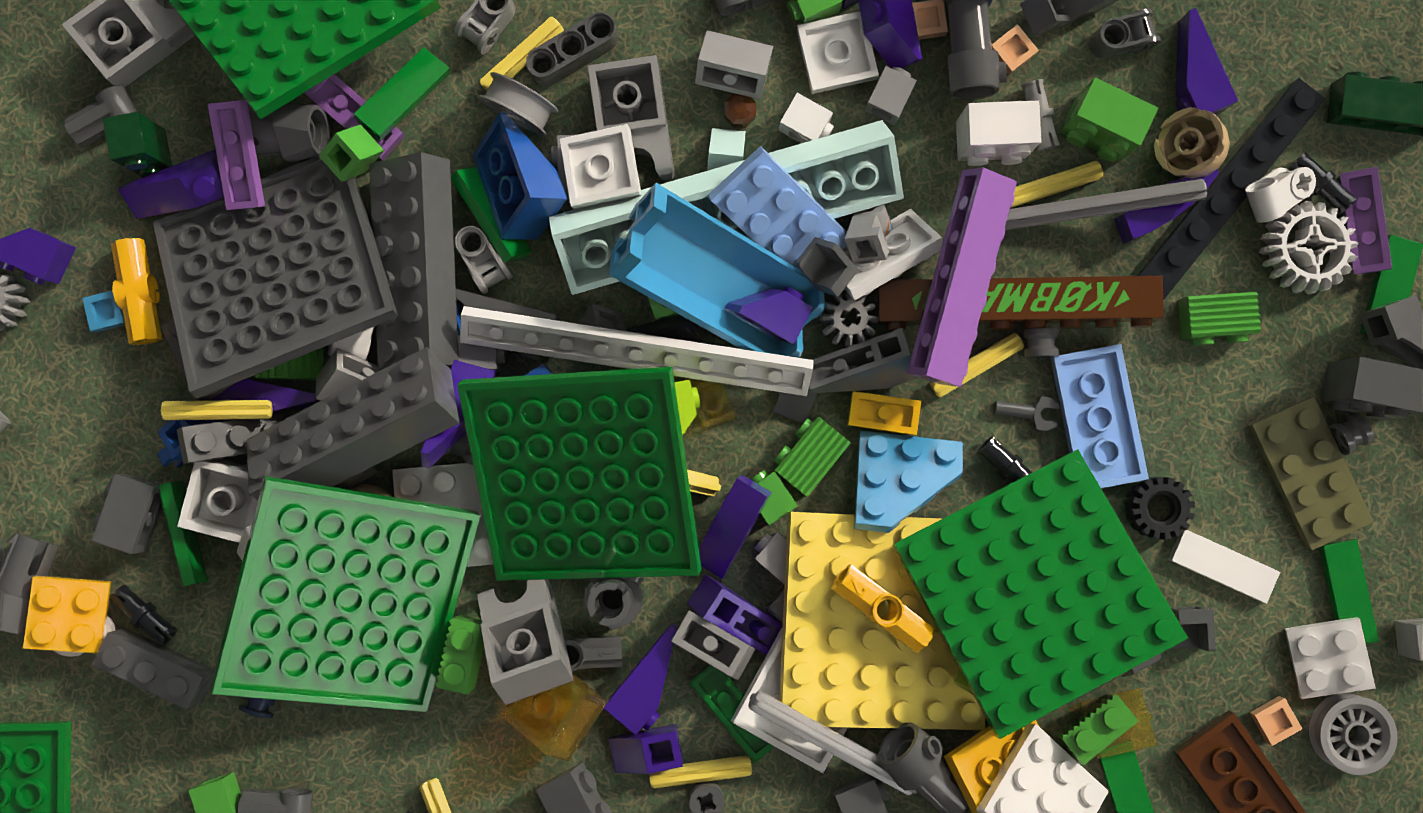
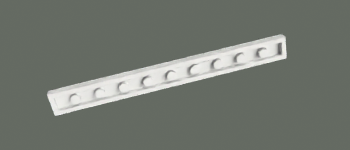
M466 306L463 307L461 312L460 343L627 369L672 367L674 376L807 396L813 371V360Z

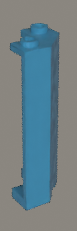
M655 183L635 204L629 216L630 219L634 220V223L631 225L625 239L618 237L611 253L609 275L740 349L799 358L803 352L802 330L794 344L779 341L729 312L725 307L728 302L770 288L784 291L785 287H790L803 294L804 298L802 301L813 307L804 324L805 326L823 312L825 307L824 292L816 290L798 268L660 184Z

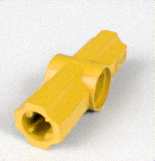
M141 238L115 240L114 243H111L117 280L113 282L112 289L116 304L123 310L128 343L130 345H146L162 340L156 303L160 301V293L156 292L159 289L158 283L150 273L145 241Z
M848 564L835 578L831 588L834 592L861 611L868 620L878 624L913 652L919 653L933 638L934 627L903 605L898 597L886 592L851 564ZM887 600L889 610L884 617L880 618L877 614V607L881 601Z

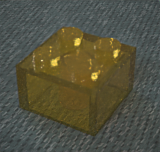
M573 673L574 681L507 704L500 714L501 717L546 756L564 761L570 760L608 702Z

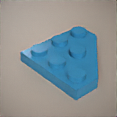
M860 430L857 453L854 529L890 533L899 526L902 520L913 512L916 513L934 499L941 490L948 485L951 486L960 479L963 472V442Z

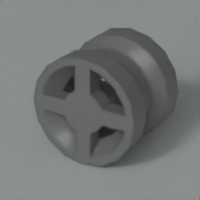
M1057 328L1023 330V337L1027 340L1024 358L1059 357V349L1055 347V339L1058 337Z
M1358 413L1346 416L1345 421L1342 423L1335 422L1329 425V429L1343 455L1347 456L1355 452L1357 446H1366L1374 441V433L1371 426Z
M715 781L695 783L689 795L691 812L721 813L724 807V796L720 785Z

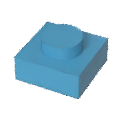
M113 290L82 298L90 331L97 333L125 325L123 310L116 304Z

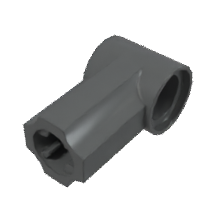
M111 86L102 90L96 95L95 103L64 119V126L68 134L78 145L85 147L105 135L102 118L137 112L124 86Z
M621 635L580 638L573 636L564 637L565 644L573 645L580 654L577 660L570 662L572 671L586 668L622 667Z
M247 788L242 792L238 803V813H311L313 791L304 788L302 792H300V788H287L281 791Z

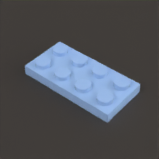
M761 146L708 194L710 200L756 244L796 268L795 262L815 237L834 242L842 250L847 246L845 242L847 231Z
M1117 344L1059 355V357H1051L1069 453L1077 449L1080 451L1100 488L1149 479L1122 345Z

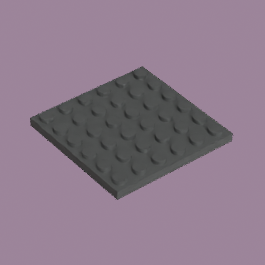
M319 156L313 157L261 178L265 206L226 210L225 199L222 197L197 208L182 210L153 222L189 392L193 396L199 398L398 317L356 177L341 182Z

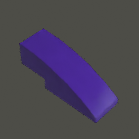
M1217 169L1208 176L1193 179L1185 177L1168 184L1203 179L1208 189L1219 172ZM1195 201L1128 211L1121 214L1114 220L1123 244L1138 239L1173 220Z
M744 475L736 479L699 547L702 567L721 579L724 578L772 492Z

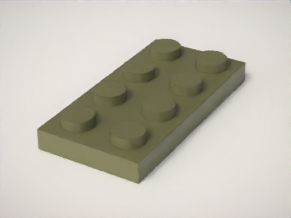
M1315 397L1306 398L1248 425L1306 550L1319 548L1374 522Z

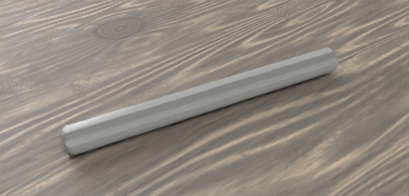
M1203 179L1009 209L1005 230L1204 200L1207 197V186Z
M760 690L752 693L750 696L748 707L751 711L908 796L912 793H917L915 789L903 790L880 763L877 754Z

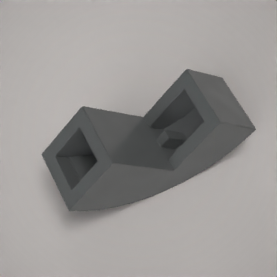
M1026 0L1020 6L1033 35H1038L1060 29L1086 18L1118 0Z

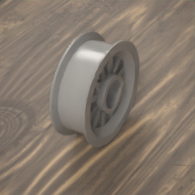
M491 72L490 76L493 81L485 96L479 95L478 99L497 114L499 112H506L515 124L535 134L546 136L543 128L551 113H558L557 107L527 86L505 75Z
M1341 693L1328 697L1314 710L1309 724L1310 741L1318 756L1326 763L1349 774L1367 775L1380 770L1390 761L1397 746V728L1391 714L1378 702L1359 695ZM1356 726L1357 734L1350 741L1348 737L1349 731L1352 727Z

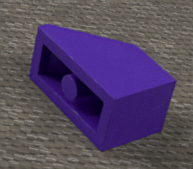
M861 0L858 2L864 35L891 69L893 67L903 69L922 60L912 0Z
M785 287L784 291L770 288L728 302L725 309L775 339L794 344L813 307L802 301L804 298L803 294L790 287Z

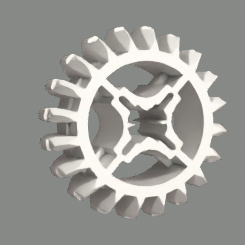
M1305 201L1300 206L1298 204L1293 206L1280 218L1268 222L1265 227L1270 233H1265L1260 238L1268 246L1261 248L1259 253L1269 255V260L1264 261L1262 266H1273L1275 269L1271 272L1269 278L1275 279L1281 276L1279 287L1285 288L1291 285L1292 292L1294 293L1304 290L1306 294H1313L1318 290L1323 292L1329 290L1332 285L1340 284L1344 280L1342 275L1349 274L1353 270L1348 263L1355 261L1358 257L1350 252V249L1357 247L1359 244L1356 241H1350L1349 237L1356 229H1346L1344 226L1349 217L1343 216L1337 219L1338 208L1332 207L1326 210L1325 202H1319L1313 206L1311 201ZM1298 222L1295 240L1287 244L1288 234L1291 228ZM1305 244V246H1308V247L1311 246V248H1320V249H1317V250H1314V251H1313L1312 249H1307L1306 247H1299V246ZM1330 252L1329 261L1320 272V265H1323V256L1325 253ZM1290 257L1297 262L1298 267L1292 262Z

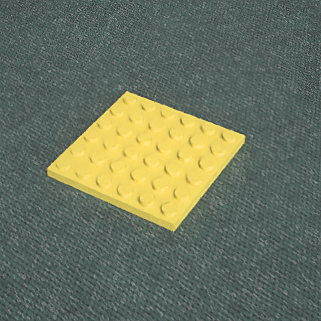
M788 511L780 702L826 727L899 728L904 723H913L921 729H985V716L974 695L954 683L959 668L893 547L894 543L941 520V518L906 517L890 533L854 529V514ZM848 564H851L886 592L898 597L903 605L934 627L933 638L928 645L920 650L919 653L913 652L878 624L868 620L861 611L834 592L831 588L840 571ZM887 600L881 601L877 607V614L880 618L884 617L889 610Z

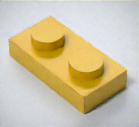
M852 391L847 426L917 435L921 401Z

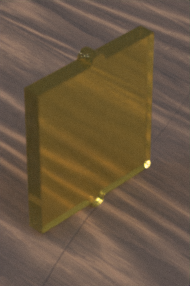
M1141 688L1111 694L1119 696L1139 722L1095 756L1096 759L1157 746L1150 722L1152 714L1147 712ZM1107 696L1080 701L1083 715L1085 716L1086 712H1091V707L1096 708V703H1101L1102 699H1107Z

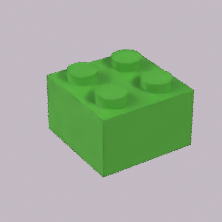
M1095 77L1076 96L1059 133L1067 136L1066 140L1072 145L1078 147L1086 145L1096 150V154L1100 158L1109 162H1115L1116 160L1120 162L1141 146L1159 108Z

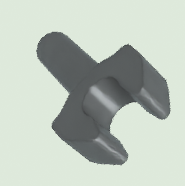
M1044 396L1038 397L1037 402L1032 405L995 401L993 413L1026 418L1033 423L1035 431H1047L1057 427L1058 423L1043 420L1041 411L1044 408L1060 409V405L1053 399Z

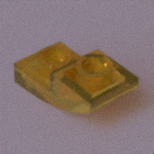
M684 377V380H690L692 388L696 387L698 390L700 407L696 408L704 431L736 419L723 383Z

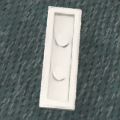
M1181 530L1182 534L1176 539L1168 558L1169 561L1267 604L1279 577V571L1191 531Z

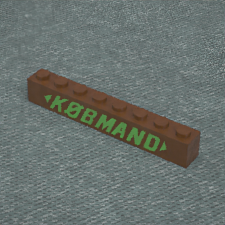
M1163 276L991 278L986 294V305L981 312L978 324H990V329L992 330L1011 329V324L1025 323V329L1046 328V323H1060L1061 329L1081 328V323L1095 322V328L1117 327V322H1130L1131 328L1152 327V322L1164 318ZM933 279L889 280L879 286L878 325H886V331H894L900 328L904 331L906 330V325H920Z

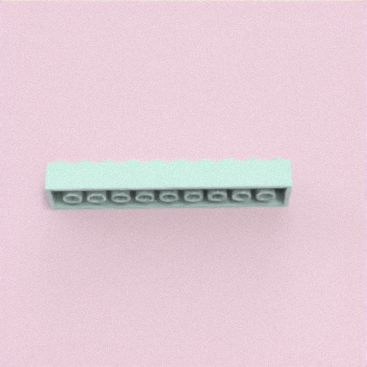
M883 120L768 153L834 219L904 199L895 138ZM745 160L660 184L752 240L710 200L708 195ZM650 188L641 190L642 195L578 208L549 217L551 234L572 295L619 282V280L609 275L612 249L618 237L622 239L627 237L628 231L634 223V220L630 219L629 216L635 204Z

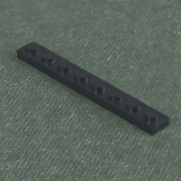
M1296 79L1207 189V197L1194 204L1137 276H1163L1164 300L1246 199V187L1260 180L1326 98L1302 79Z

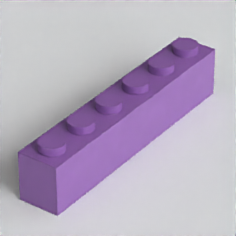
M984 167L962 171L907 374L941 385L962 386L963 379L968 371V360L972 345L977 338V327L981 312L986 305V294L990 279L996 268L997 253L1005 235V224L1009 209L1014 202V191L1017 181Z

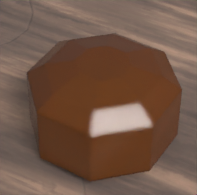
M733 93L725 101L724 118L733 127L746 128L756 118V102L751 97Z

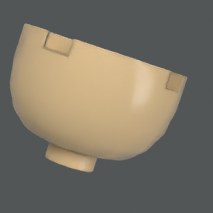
M1191 107L1177 111L1167 118L1160 127L1162 131L1159 134L1158 140L1155 138L1154 142L1156 159L1166 171L1179 178L1187 177L1192 179L1208 176L1217 170L1227 157L1230 145L1228 131L1214 113Z

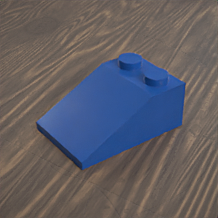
M499 112L472 156L501 239L538 240L550 223L549 217L556 215L566 202V191L562 186L557 170L507 113Z

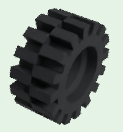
M1152 477L1143 480V482H1137L1133 486L1135 489L1127 494V497H1130L1129 502H1125V508L1129 509V513L1126 514L1127 520H1131L1133 523L1131 524L1132 528L1139 530V534L1164 540L1171 539L1172 536L1178 537L1182 534V529L1187 530L1190 527V524L1187 523L1188 519H1194L1195 514L1190 513V508H1195V502L1189 501L1188 497L1192 496L1190 490H1184L1183 487L1185 485L1183 483L1175 482V479L1170 477ZM1158 494L1167 497L1171 503V513L1163 521L1152 519L1147 510L1149 500Z

